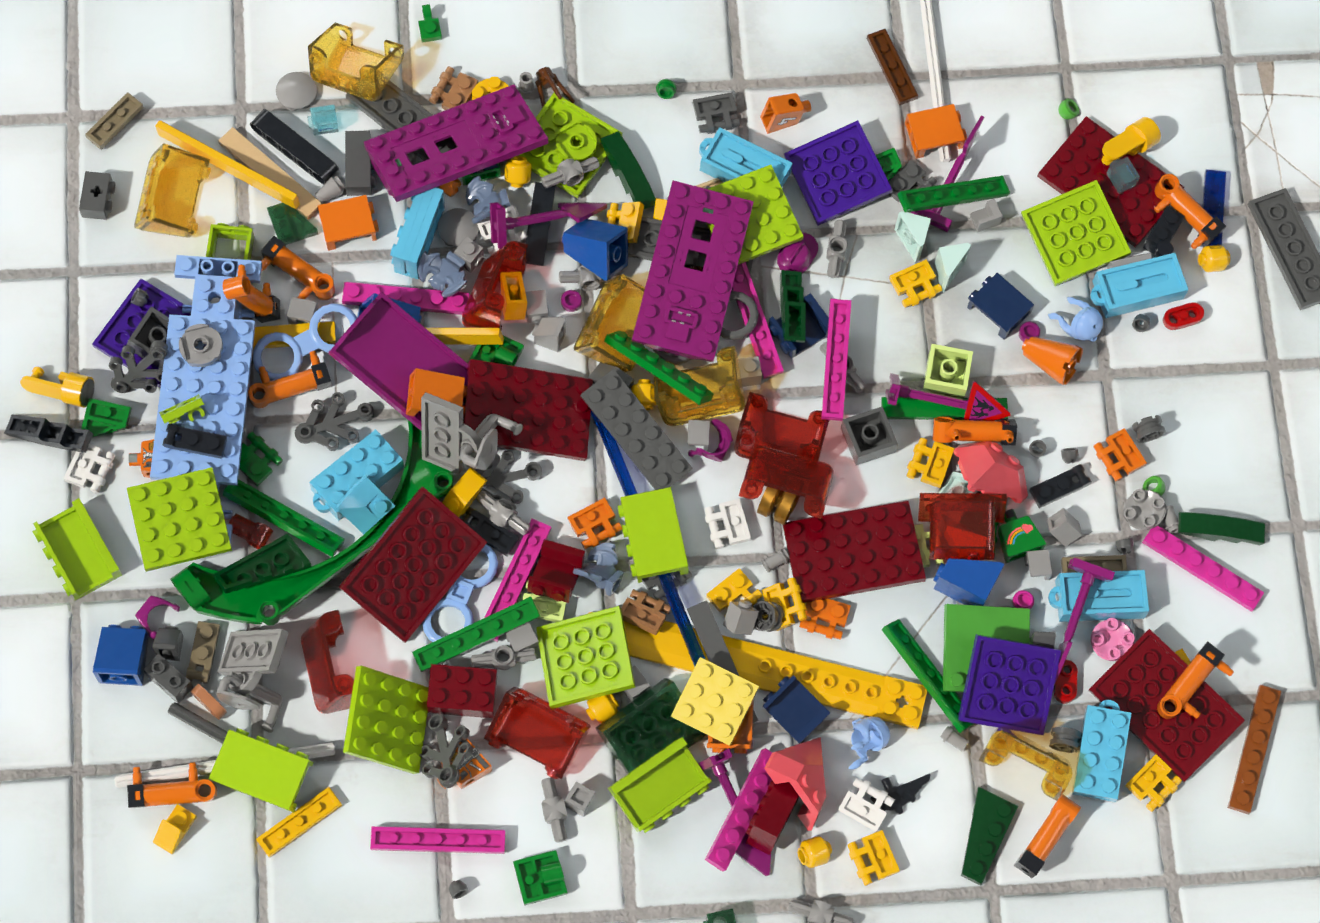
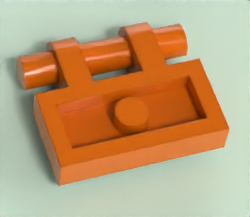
M1125 428L1106 438L1105 441L1109 445L1106 448L1102 446L1101 442L1093 446L1097 452L1096 456L1099 460L1103 461L1108 475H1112L1115 482L1123 478L1119 470L1124 469L1127 475L1147 464ZM1114 453L1119 462L1114 464L1109 454Z
M606 498L567 517L577 537L584 534L588 537V539L581 542L584 549L591 546L594 548L599 545L600 541L608 537L611 539L616 536L617 532L622 530L619 522L614 525L610 524L609 521L615 518V514ZM603 525L605 530L594 534L592 530Z
M831 599L807 602V610L805 612L806 616L811 617V620L801 621L799 627L807 629L809 633L817 632L826 635V638L832 639L833 637L841 640L843 632L836 630L835 627L836 625L845 627L851 605ZM817 619L830 623L829 627L817 624Z

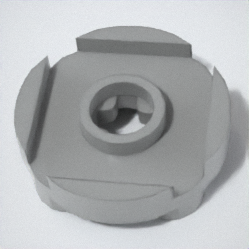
M196 324L185 330V333L179 340V350L183 359L190 366L206 367L221 358L223 342L217 330L206 324ZM199 341L207 344L203 350L195 348V346H198Z

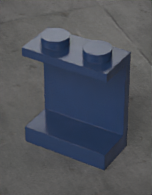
M997 272L993 277L988 276L982 283L983 287L979 291L974 290L970 294L967 308L971 310L975 306L1000 328L998 335L1005 340L1032 312L1034 304Z
M811 293L804 297L805 343L784 341L781 317L776 320L773 316L769 318L768 327L771 336L778 339L781 350L785 354L788 353L791 359L827 337L829 317Z
M794 675L791 678L786 676L778 684L781 688L775 694L771 691L763 699L765 704L762 707L798 743H801L830 712Z

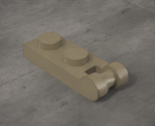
M198 621L190 662L186 672V678L190 681L196 679L201 680V683L209 682L221 628L220 624ZM200 666L204 667L202 672L196 671V667Z

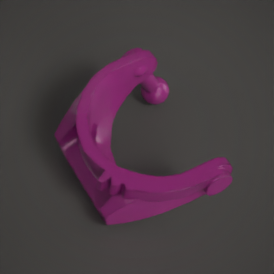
M713 419L710 423L719 433L718 448L712 453L701 448H697L696 451L689 450L688 455L690 457L700 455L718 462L724 460L723 458L733 442L732 433L726 424L718 419Z
M151 595L135 616L144 629H146L149 637L154 640L157 632L151 631L148 626L149 612L158 606H169L179 612L180 607L177 604H172L169 601Z

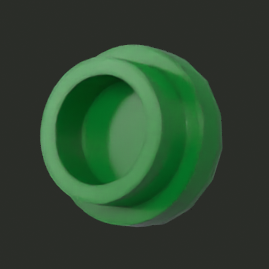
M662 79L656 85V92L659 97L670 99L676 93V84L670 79Z

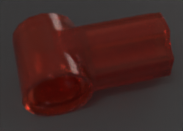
M237 513L229 521V524L233 526L232 533L245 539L249 545L256 549L265 546L274 532L267 525L261 522L255 523Z

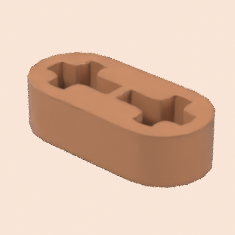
M197 684L190 691L218 720L227 713L224 707L200 684Z

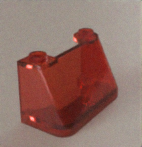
M518 241L508 242L483 262L462 314V323L466 328H500L502 332L501 315L504 307V297L500 293L495 292L500 282V274L502 272H521L523 278L526 271L528 244Z
M749 392L734 445L735 453L742 458L809 475L814 473L829 424V420L821 419L822 411H812L809 414L808 420L767 409V398L763 395Z
M760 445L751 452L739 496L748 499L758 498L763 491V487L767 486L805 497V512L810 516L822 519L834 471L831 465L825 462Z
M339 610L324 613L301 636V644L314 703L317 710L323 714L350 709L354 679L347 674L335 676L329 648L336 647L337 637L344 634Z
M513 687L505 693L484 739L489 741L488 744L496 749L508 746L545 765L544 769L549 777L563 779L591 726L584 720L559 707L551 709L549 702L522 688Z

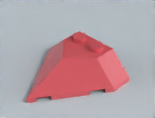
M991 441L965 443L954 449V455L960 458L958 465L963 478L968 481V491L975 492L977 490L981 491L984 495L1004 500L1010 497L1016 503H1022L1028 497L1024 467L1019 464L1020 461L1016 457L1006 454L998 443Z
M821 737L772 752L764 767L775 784L790 782L804 803L797 816L808 831H812L826 799Z

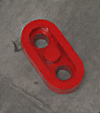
M1195 302L1170 308L1163 316V324L1170 330H1178L1198 324L1204 316V309ZM1189 313L1195 314V317H1191ZM1170 319H1175L1176 323H1172Z
M1065 660L1054 685V697L1062 704L1072 702L1077 694L1078 670L1075 663L1070 660ZM1068 667L1070 673H1065L1063 668ZM1067 688L1070 693L1064 694L1062 689Z

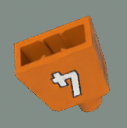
M796 93L769 97L760 116L767 134L798 124L803 113L811 111V104L809 100L801 101Z

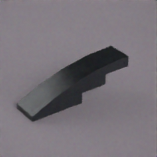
M535 182L530 215L553 211L556 185L546 188L541 182ZM551 221L528 225V237L526 238L523 257L524 264L544 266Z
M14 414L11 415L4 432L8 436L25 441L86 453L93 433L89 430L71 428L68 424L49 422L46 418Z

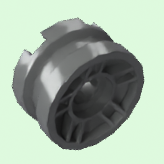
M1156 415L1155 418H1152V416L1141 419L1139 424L1135 422L1132 425L1134 432H1137L1136 438L1139 443L1155 440L1166 433L1164 426H1161L1162 420L1159 415Z
M759 601L753 605L759 611L754 625L756 630L771 632L777 631L782 626L784 611L778 603Z
M1067 727L1052 728L1051 735L1053 739L1050 740V748L1066 753H1072V750H1075L1076 753L1079 752V741L1082 738L1080 731Z

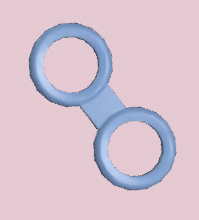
M331 303L319 308L310 320L309 330L295 337L279 332L265 335L258 341L253 350L252 360L256 371L260 373L259 367L263 366L261 356L265 346L274 341H283L293 349L294 363L284 373L275 374L267 371L270 381L298 373L304 356L317 349L329 353L334 346L324 342L318 333V323L324 315L331 312H339L348 318L350 325L355 322L357 316L350 308L342 304Z
M488 544L481 550L489 559V568L485 575L473 580L466 579L460 575L449 589L447 596L438 602L422 622L424 633L430 641L434 642L443 638L436 634L431 626L432 616L440 608L454 607L461 611L465 618L464 627L474 623L472 611L467 606L474 589L483 587L491 582L498 568L496 553Z

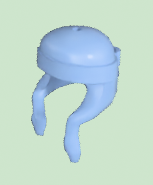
M1067 297L1068 302L1079 305L1082 310L1074 317L1071 326L1061 315L1057 313L1048 314L1050 319L1059 321L1060 327L1069 336L1078 340L1095 342L1103 328V319L1099 311L1088 303L1074 297Z
M870 716L863 719L858 718L852 722L854 732L851 736L853 745L851 750H855L860 759L850 765L849 769H856L868 760V750L879 751L888 744L890 730L881 718Z

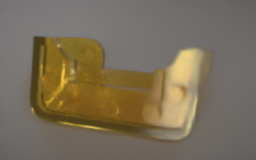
M163 143L149 160L134 228L186 238L195 235L198 223L193 218L200 183L209 177L211 168L208 167L210 159Z
M624 274L609 279L599 292L574 345V350L600 363L616 366L624 372L631 371L636 363L604 341L607 334L616 331H623L632 339L645 288Z
M735 346L719 350L716 355L717 363L681 370V372L690 375L693 380L705 385L708 390L714 393L712 401L698 405L653 375L655 401L662 420L666 425L687 424L689 420H705L737 413L744 409L745 397Z

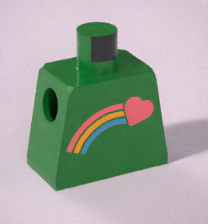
M1014 509L1002 513L1005 523L1000 525L998 536L1005 563L1025 557L1027 551L1044 549L1046 542L1029 516L1017 518Z

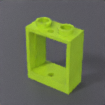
M225 223L211 224L206 257L214 258L217 238L245 240L246 247L243 260H251L254 242L252 228L245 225L229 226Z

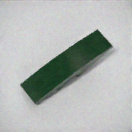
M619 131L600 138L615 177L619 176L626 194L630 193L633 202L644 204V209L654 206L656 201L654 193L639 163Z
M781 270L780 306L784 341L805 343V303L802 272Z
M1179 513L1178 533L1210 541L1220 539L1232 543L1246 542L1259 546L1265 544V523L1204 513Z

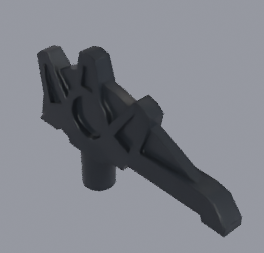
M930 773L897 787H893L889 777L882 779L881 782L885 791L895 801L891 807L883 803L880 809L884 811L895 810L897 815L902 814V806L908 802L913 803L916 800V793L924 784L929 782ZM873 796L870 797L872 802L875 804L877 799Z

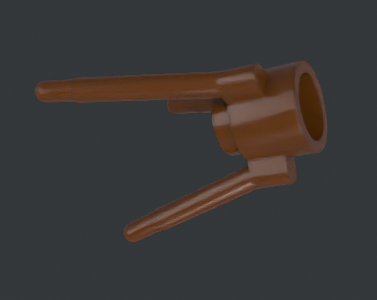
M543 67L536 72L538 80L535 84L538 88L542 108L545 105L543 86L544 88L552 87L558 99H562L556 87L557 85L570 102L575 103V100L558 80L556 74L552 73L550 67Z

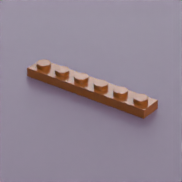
M1263 685L1258 687L1227 807L1229 809L1248 815L1251 812L1281 694L1279 690Z

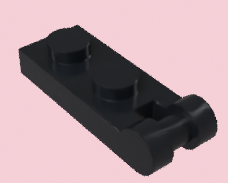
M174 424L167 425V437L164 438L162 444L164 447L220 459L223 458L227 436L179 427ZM176 435L182 436L181 442L175 441Z
M1079 464L1064 473L1031 487L1029 491L1038 508L1089 486L1092 481L1089 477H1086L1083 465ZM1077 476L1079 482L1074 483L1072 477Z
M469 507L466 511L467 515L461 520L487 541L489 546L508 556L518 542L519 537L504 527L497 526L490 518ZM473 520H477V521H478V523L476 524V526H473V525L471 524V522H472Z

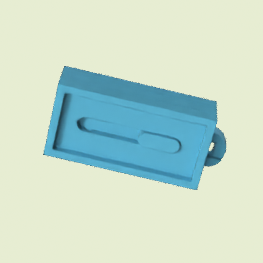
M720 127L714 138L704 139L699 147V153L702 157L699 171L718 178L722 182L772 165L783 188L791 174L792 162Z
M439 186L411 197V208L407 207L405 211V224L400 226L397 234L399 240L397 244H393L390 256L393 257L391 264L394 265L395 273L419 279V260L425 251L428 254L439 219L445 208L444 190L438 189Z
M1171 253L1096 272L1092 281L1094 288L1090 296L1095 305L1101 306L1105 318L1182 300L1188 292V287L1176 253Z
M375 429L309 482L311 491L315 494L313 497L315 509L321 513L330 511L339 521L344 516L335 508L336 505L365 474L380 488L404 469L403 459Z
M1145 570L1113 571L1115 574L1110 582L1095 578L1093 586L1089 589L1079 621L1107 620L1108 618H1115L1117 620L1144 619L1149 613ZM1059 573L1055 580L1056 587L1051 589L1048 600L1052 607L1058 609L1059 622H1069L1082 584L1080 581L1083 573Z
M1104 700L1098 707L1087 705L1085 709L1082 738L1080 740V750L1078 752L1072 789L1073 795L1110 802L1118 800L1131 713L1120 711L1115 701Z

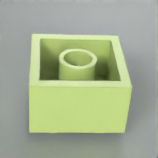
M931 344L922 391L964 398L968 387L973 351Z

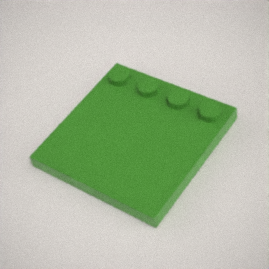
M945 604L943 691L964 692L976 634L1030 644V609Z

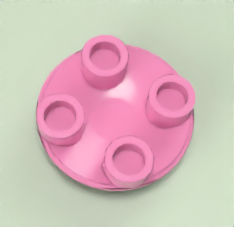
M1108 618L1095 626L1091 634L1093 650L1098 656L1108 661H1117L1134 644L1135 640L1129 626L1115 618Z

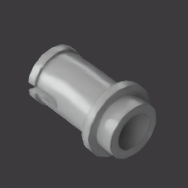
M523 72L519 78L518 89L523 94H530L534 90L532 75L529 72Z
M1166 506L1164 521L1167 527L1165 529L1171 534L1178 533L1179 522L1174 507Z
M783 548L782 550L777 549L775 554L761 561L766 571L770 572L783 563L787 564L790 558L787 551Z
M947 726L940 737L944 739L943 742H949L962 752L970 740L954 731L953 727Z

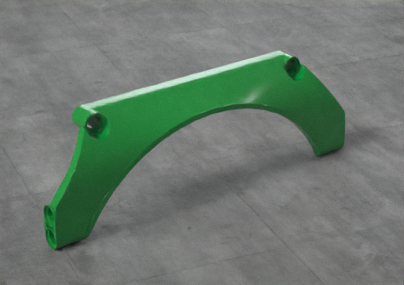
M408 420L409 441L406 463L398 488L391 499L395 507L351 546L333 558L331 557L317 565L311 566V568L225 594L214 579V574L218 571L203 567L194 562L170 578V580L191 608L199 614L241 623L262 624L263 622L269 626L275 625L279 622L280 617L366 554L421 487H424L437 499L447 496L453 487V472L422 460V431ZM442 480L449 482L445 487L438 485ZM269 609L275 610V614L271 617L264 615Z

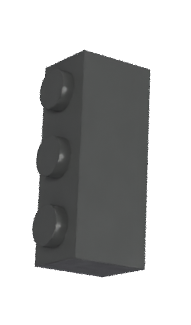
M370 130L345 131L347 196L372 195V188L376 187L375 175L372 176L371 169H374L364 147V141L372 139Z

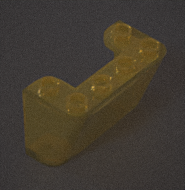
M335 22L308 45L310 75L314 81L369 101H376L404 59V47L401 44L385 40L384 56L353 45L352 28ZM339 30L345 32L347 39L341 37Z
M997 727L992 732L979 761L990 766H997L1001 764L1008 752L1046 771L1041 783V789L1045 795L1057 801L1066 790L1073 773L1070 761L1013 730Z

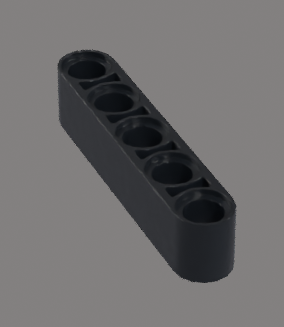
M263 109L250 123L251 128L259 136L321 184H325L339 171V167L334 161L268 110Z

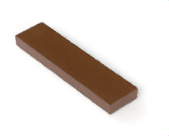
M886 29L868 34L866 39L899 106L918 99L913 83Z

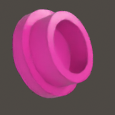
M1018 591L1013 597V606L1015 608L1031 609L1034 605V597L1028 591Z

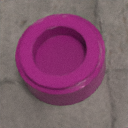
M568 290L561 297V305L564 310L575 312L582 305V297L577 291Z
M1025 322L1021 325L1019 338L1023 342L1032 336L1039 338L1040 328L1036 323Z

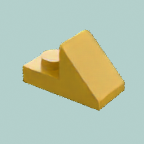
M177 804L168 819L161 821L153 843L173 854L197 816Z

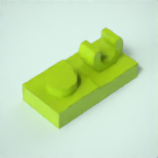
M198 394L160 411L159 414L164 424L167 422L172 424L181 420L180 416L185 415L184 413L186 412L188 418L194 421L192 416L194 411H199L202 417L205 416L204 410L200 407L204 403Z

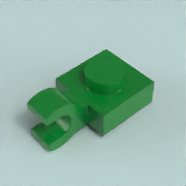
M430 4L422 5L424 20L418 21L422 43L442 40L439 19H432Z

